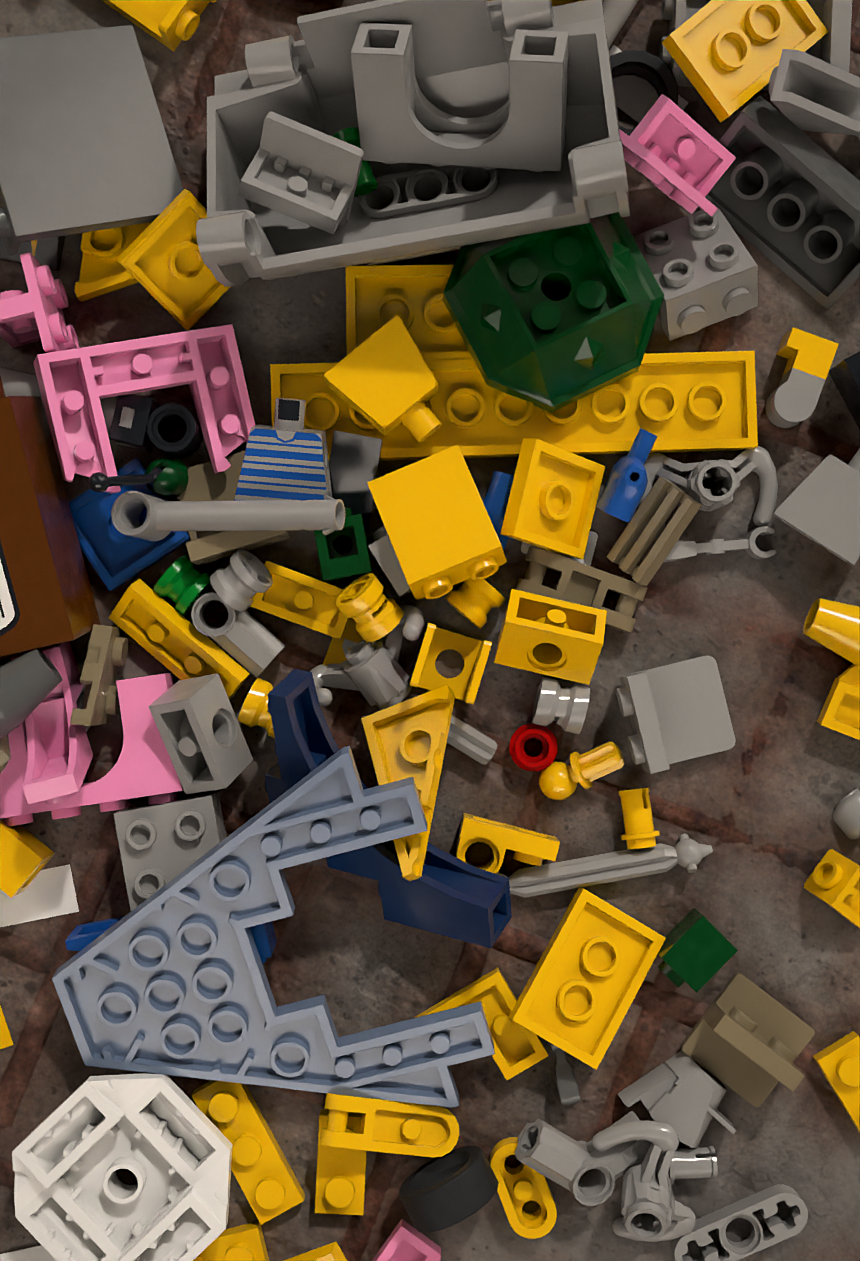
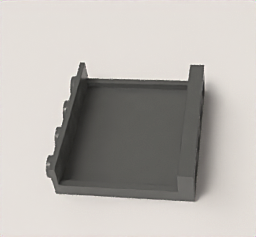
M133 25L0 38V239L4 238L8 254H17L21 242L153 222L183 191V187Z

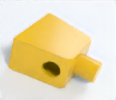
M398 315L394 316L324 374L326 383L331 390L384 435H387L403 423L420 443L433 434L442 424L425 404L438 393V383Z

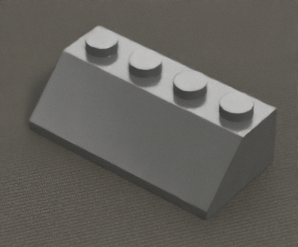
M760 95L741 111L718 141L736 159L705 198L721 210L734 230L829 310L860 277V181Z

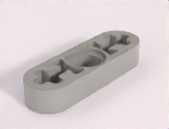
M783 1184L773 1185L696 1219L694 1229L690 1234L671 1240V1252L675 1261H738L800 1233L807 1223L808 1210L799 1194L793 1188ZM780 1201H785L790 1207L788 1209L790 1217L786 1220H781L776 1214L778 1212L776 1204ZM757 1210H760L768 1226V1229L764 1231L753 1213ZM737 1218L746 1219L752 1225L749 1237L741 1242H733L726 1237L728 1224ZM714 1229L723 1246L721 1250H717L709 1233ZM696 1240V1243L702 1246L700 1248L702 1256L693 1260L692 1256L687 1253V1243Z

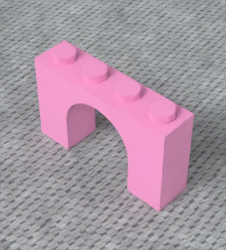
M173 673L116 681L124 735L121 754L114 767L104 777L96 782L82 783L79 792L65 802L49 805L44 800L28 804L22 787L27 767L25 720L8 734L11 759L8 760L6 767L0 773V818L3 819L4 823L7 826L34 822L32 813L51 811L52 819L78 816L82 814L81 806L99 804L100 812L120 810L130 807L129 799L145 796L148 797L149 805L178 800L177 792L184 789L148 707L175 684Z

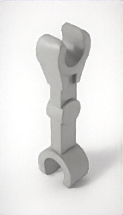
M767 526L758 527L749 531L745 539L724 541V539L706 540L705 543L678 540L664 562L684 560L685 558L697 556V554L718 555L725 554V551L746 550L752 558L765 559L775 555L776 550L761 551L756 547L755 541L759 534H773L774 529Z

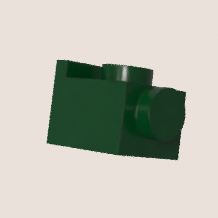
M345 508V523L342 530H335L328 535H324L322 533L323 530H314L324 582L331 583L359 578L362 575L373 573L364 521L361 514L352 515L351 508ZM340 537H348L352 540V549L347 554H339L335 551V542Z

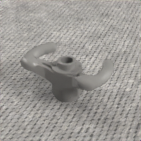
M760 446L756 449L741 450L739 455L733 460H704L703 462L687 464L673 460L659 452L651 453L644 464L648 483L638 508L652 489L654 480L663 477L702 506L699 510L713 511L730 503L733 500L734 491L740 486V481L753 471L759 476L760 482L759 501L753 515V522L758 527L767 526L777 504L778 481L776 468L769 452ZM736 467L739 469L737 473H735L733 470ZM688 473V475L685 478L677 475ZM706 479L713 483V495H711L710 489L703 487V480Z
M400 605L399 607L404 612L403 618L386 636L374 642H366L365 640L358 642L346 653L345 657L347 660L340 664H321L314 667L310 672L313 675L319 705L327 706L332 701L331 691L327 688H322L323 686L360 691L371 706L377 705L380 710L403 701L410 693L411 686L407 682L410 678L398 662L403 636L411 641L419 638L424 626L423 613L414 605Z
M649 1120L628 1121L612 1125L595 1134L592 1141L593 1146L596 1150L602 1152L618 1144L633 1140H647L651 1142L642 1164L630 1167L623 1175L621 1190V1214L623 1217L614 1220L612 1224L614 1233L628 1239L647 1242L673 1240L690 1234L695 1226V1214L690 1207L675 1201L668 1173L679 1144V1137L673 1127L666 1123Z

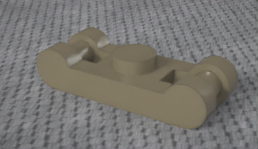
M533 546L529 547L525 558L529 564L524 578H518L515 590L606 610L605 625L632 634L636 619L632 618L637 602H643L647 587ZM547 569L560 573L555 590L542 585ZM607 590L619 594L614 611L602 607Z

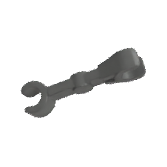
M550 1043L551 1050L555 1053L556 1062H554L555 1080L561 1103L563 1105L578 1103L580 1101L578 1085L568 1059L566 1060L565 1051Z

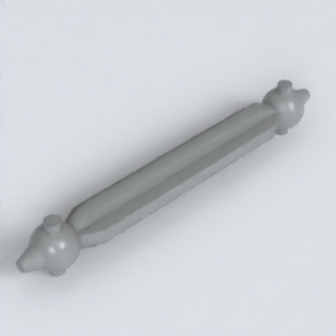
M688 834L679 835L680 841L675 847L660 843L654 847L627 849L522 868L509 877L501 874L499 871L496 874L509 878L510 895L513 894L526 898L664 873L677 864L687 868L688 873H694L698 870L696 865L700 863L702 858L713 853L711 845L699 844L695 840L689 839Z

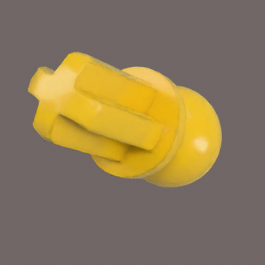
M607 742L581 755L578 752H573L570 754L571 765L563 762H552L550 766L543 769L539 776V786L543 794L548 798L564 800L574 793L578 782L583 788L589 789L593 786L594 780L622 768L625 764L624 757L620 748L614 742Z

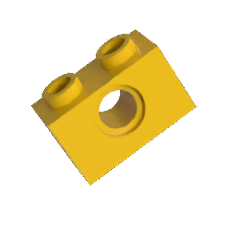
M511 589L500 628L494 663L589 685L604 642L607 611Z

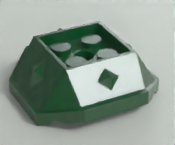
M619 212L590 218V223L461 246L443 292V302L486 384L511 396L532 402L534 406L551 413L638 371L664 298L663 291L625 221L620 217ZM548 287H555L560 289L566 298L560 301H553L548 299L542 290Z

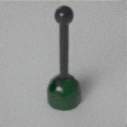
M160 458L150 463L145 474L107 477L102 472H96L90 476L88 482L89 487L97 493L104 492L108 487L146 484L158 496L173 497L181 495L186 490L189 477L187 468L181 460L177 458Z

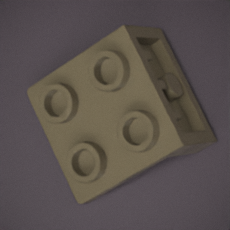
M245 451L226 456L225 458L231 466L222 473H214L211 461L187 468L188 485L186 490L178 496L179 501H234ZM188 531L191 541L186 542V547L191 562L201 566L231 557L238 549L250 551L290 539L292 536L290 531Z

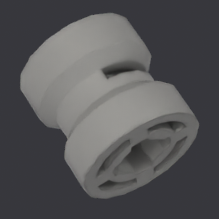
M542 677L535 698L531 723L548 726L553 721H556V724L561 725L564 731L580 734L588 709L590 688L573 685L570 688L564 687L562 689L557 680Z

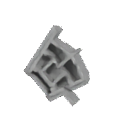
M682 1050L665 1061L664 1064L662 1063L617 1093L628 1108L641 1100L655 1122L666 1123L672 1126L679 1137V1141L691 1148L698 1147L713 1116L732 1134L736 1132L732 1123L717 1110L727 1089Z

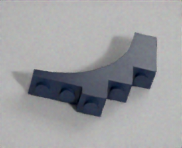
M293 669L268 693V711L272 718L275 754L278 757V762L265 774V790L268 793L269 804L340 750L320 708L313 675L309 671ZM361 781L363 789H368L365 786V784ZM393 840L326 857L329 868L379 881L378 895L382 899L385 920L492 948L512 918L509 878L474 867L438 849L429 842L427 844L422 876L412 881H408L402 876Z

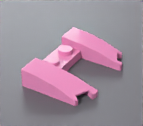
M233 324L37 354L33 362L52 439L64 480L67 482L73 481L74 474L90 477L93 473L102 472L107 477L118 476L100 399L189 384L215 474L222 473L231 466L225 457L243 442L247 443L251 428L256 426ZM120 486L108 487L104 492L111 494L119 493L121 488Z

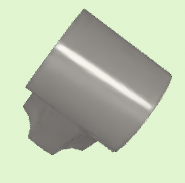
M216 592L204 594L196 600L192 607L191 618L196 629L200 633L210 636L256 678L285 647L279 639L246 610L240 612L231 608ZM211 600H218L227 607L229 615L224 626H214L206 619L205 608Z

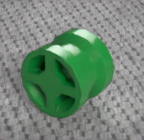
M184 554L165 571L156 583L153 591L160 597H169L175 602L176 610L181 615L186 616L192 611L196 600L207 594L212 585L210 575L207 573L200 574L194 569V563Z

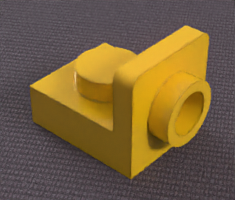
M830 849L804 883V888L824 901L856 927L860 928V865Z

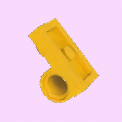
M463 813L455 855L456 858L470 864L465 858L467 848L473 843L484 842L492 848V857L485 865L474 867L496 874L503 863L506 849L515 851L513 856L515 860L541 866L543 859L556 861L560 841L555 836Z

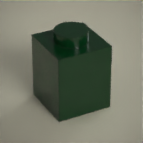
M693 908L666 935V939L658 952L663 961L657 967L678 988L686 982L697 993L738 950L697 909Z

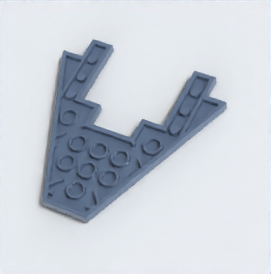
M350 746L341 748L57 968L52 981L85 1066L450 1108L459 1106V1094L450 1065L495 1054L494 1042L481 1001L338 1037L325 995L276 1006L250 929L252 926L294 915L295 905L283 871L284 868L427 831V821L414 778L409 777L363 789Z

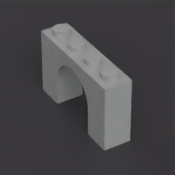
M360 23L351 50L360 146L364 151L363 160L381 161L386 164L398 162L430 164L436 167L454 165L472 166L482 169H525L532 172L561 171L566 144L569 32L516 29L509 58V100L499 110L487 116L461 118L436 108L420 90L415 75L412 25Z

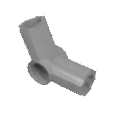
M631 1111L613 1125L640 1120ZM538 1118L533 1123H527L519 1134L515 1156L523 1164L570 1190L575 1199L581 1204L597 1206L611 1196L615 1180L626 1173L630 1167L637 1165L645 1158L651 1142L647 1140H633L618 1144L602 1152L594 1148L593 1139L589 1142L576 1141Z

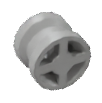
M238 549L230 557V564L226 568H218L210 576L211 585L217 595L231 608L240 612L245 611L252 605L253 596L257 592H266L273 584L272 576L264 564L256 556L244 549Z

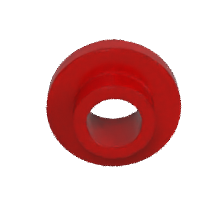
M528 723L516 729L510 738V756L517 766L526 771L536 772L547 768L552 764L557 755V740L552 731L546 726ZM530 738H537L542 744V749L536 756H529L524 751V744Z

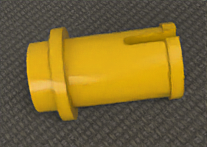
M650 787L618 791L625 834L621 835V840H626L627 849L657 846L655 836H660L659 830L654 831L649 796Z

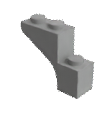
M783 49L779 66L773 69L770 76V101L801 131L854 135L860 139V77L808 53Z

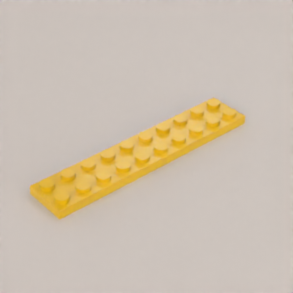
M755 351L644 354L637 372L552 413L534 406L532 402L511 396L488 386L474 359L425 360L438 383V393L425 404L442 424L433 434L420 443L403 423L387 435H384L332 391L326 383L324 374L338 362L270 364L272 426H274L276 398L306 400L304 429L325 431L329 462L334 430L382 439L379 461L424 459L457 444L464 458L519 457L523 438H537L576 455L628 454L640 428L658 436L650 453L733 451L756 449L758 447Z

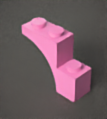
M70 641L38 648L58 670L62 681L25 719L27 767L22 787L28 804L45 800L46 804L53 805L73 798L79 792L93 758L85 727L83 725L70 724L73 708H78L77 699L84 687L80 682L81 676ZM32 650L14 653L11 661Z

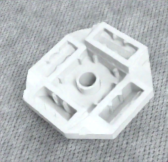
M139 1073L90 1076L12 1151L13 1171H15V1217L56 1261H193L226 1229L228 1224L233 1144L168 1075ZM116 1170H130L135 1174L138 1183L135 1185L122 1183L117 1177Z

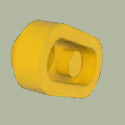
M518 1137L505 1138L499 1141L492 1149L489 1164L499 1182L497 1192L512 1229L524 1238L536 1239L543 1237L552 1230L557 1218L556 1205L550 1187L544 1175L521 1163L516 1168H510L505 1164L507 1157L515 1155ZM528 1201H536L540 1205L539 1209L534 1213H527L522 1207Z

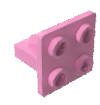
M661 94L630 136L620 130L624 160L651 180L653 185L669 198L676 201L690 214H693L697 207H699L712 217L718 208L706 199L705 196L736 157L670 98Z
M30 252L20 254L29 292L24 293L21 290H10L0 293V337L13 348L41 341L46 353L80 348L73 326H66L62 309L68 307L69 304L61 279L54 280L49 266H42Z

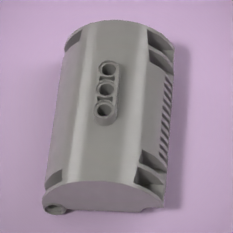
M375 0L297 17V24L304 40L295 41L293 36L289 35L246 44L245 60L247 69L215 76V95L207 97V218L197 221L196 236L204 264L211 270L216 280L227 287L243 285L249 278L260 277L263 280H274L590 223V218L619 212L620 217L630 216L628 182L620 137L602 0H583L553 7L551 0ZM360 23L412 25L415 75L420 90L436 108L461 118L487 116L499 110L509 100V58L516 29L569 32L566 144L561 171L532 172L525 169H482L479 167L454 165L436 167L430 164L400 162L386 164L381 161H370L378 187L369 194L358 195V197L353 198L347 224L344 228L337 227L334 235L238 195L240 180L260 148L263 123L268 112L277 113L332 137L342 129L349 127L359 128L351 50Z

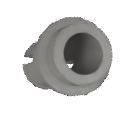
M714 1147L677 1148L668 1170L671 1185L674 1184L676 1179H716L718 1165L717 1157H712L716 1153Z

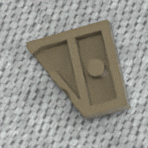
M93 624L88 652L80 677L81 684H86L83 709L73 708L70 724L83 726L111 723L112 715H118L120 705L116 686L118 666L124 667L128 653L127 638H122L123 630L120 627Z

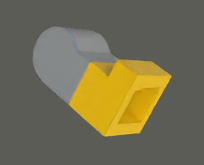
M794 327L782 337L776 355L787 358L788 362L779 387L769 395L765 405L766 415L772 424L787 429L795 427L812 415L838 348V343Z

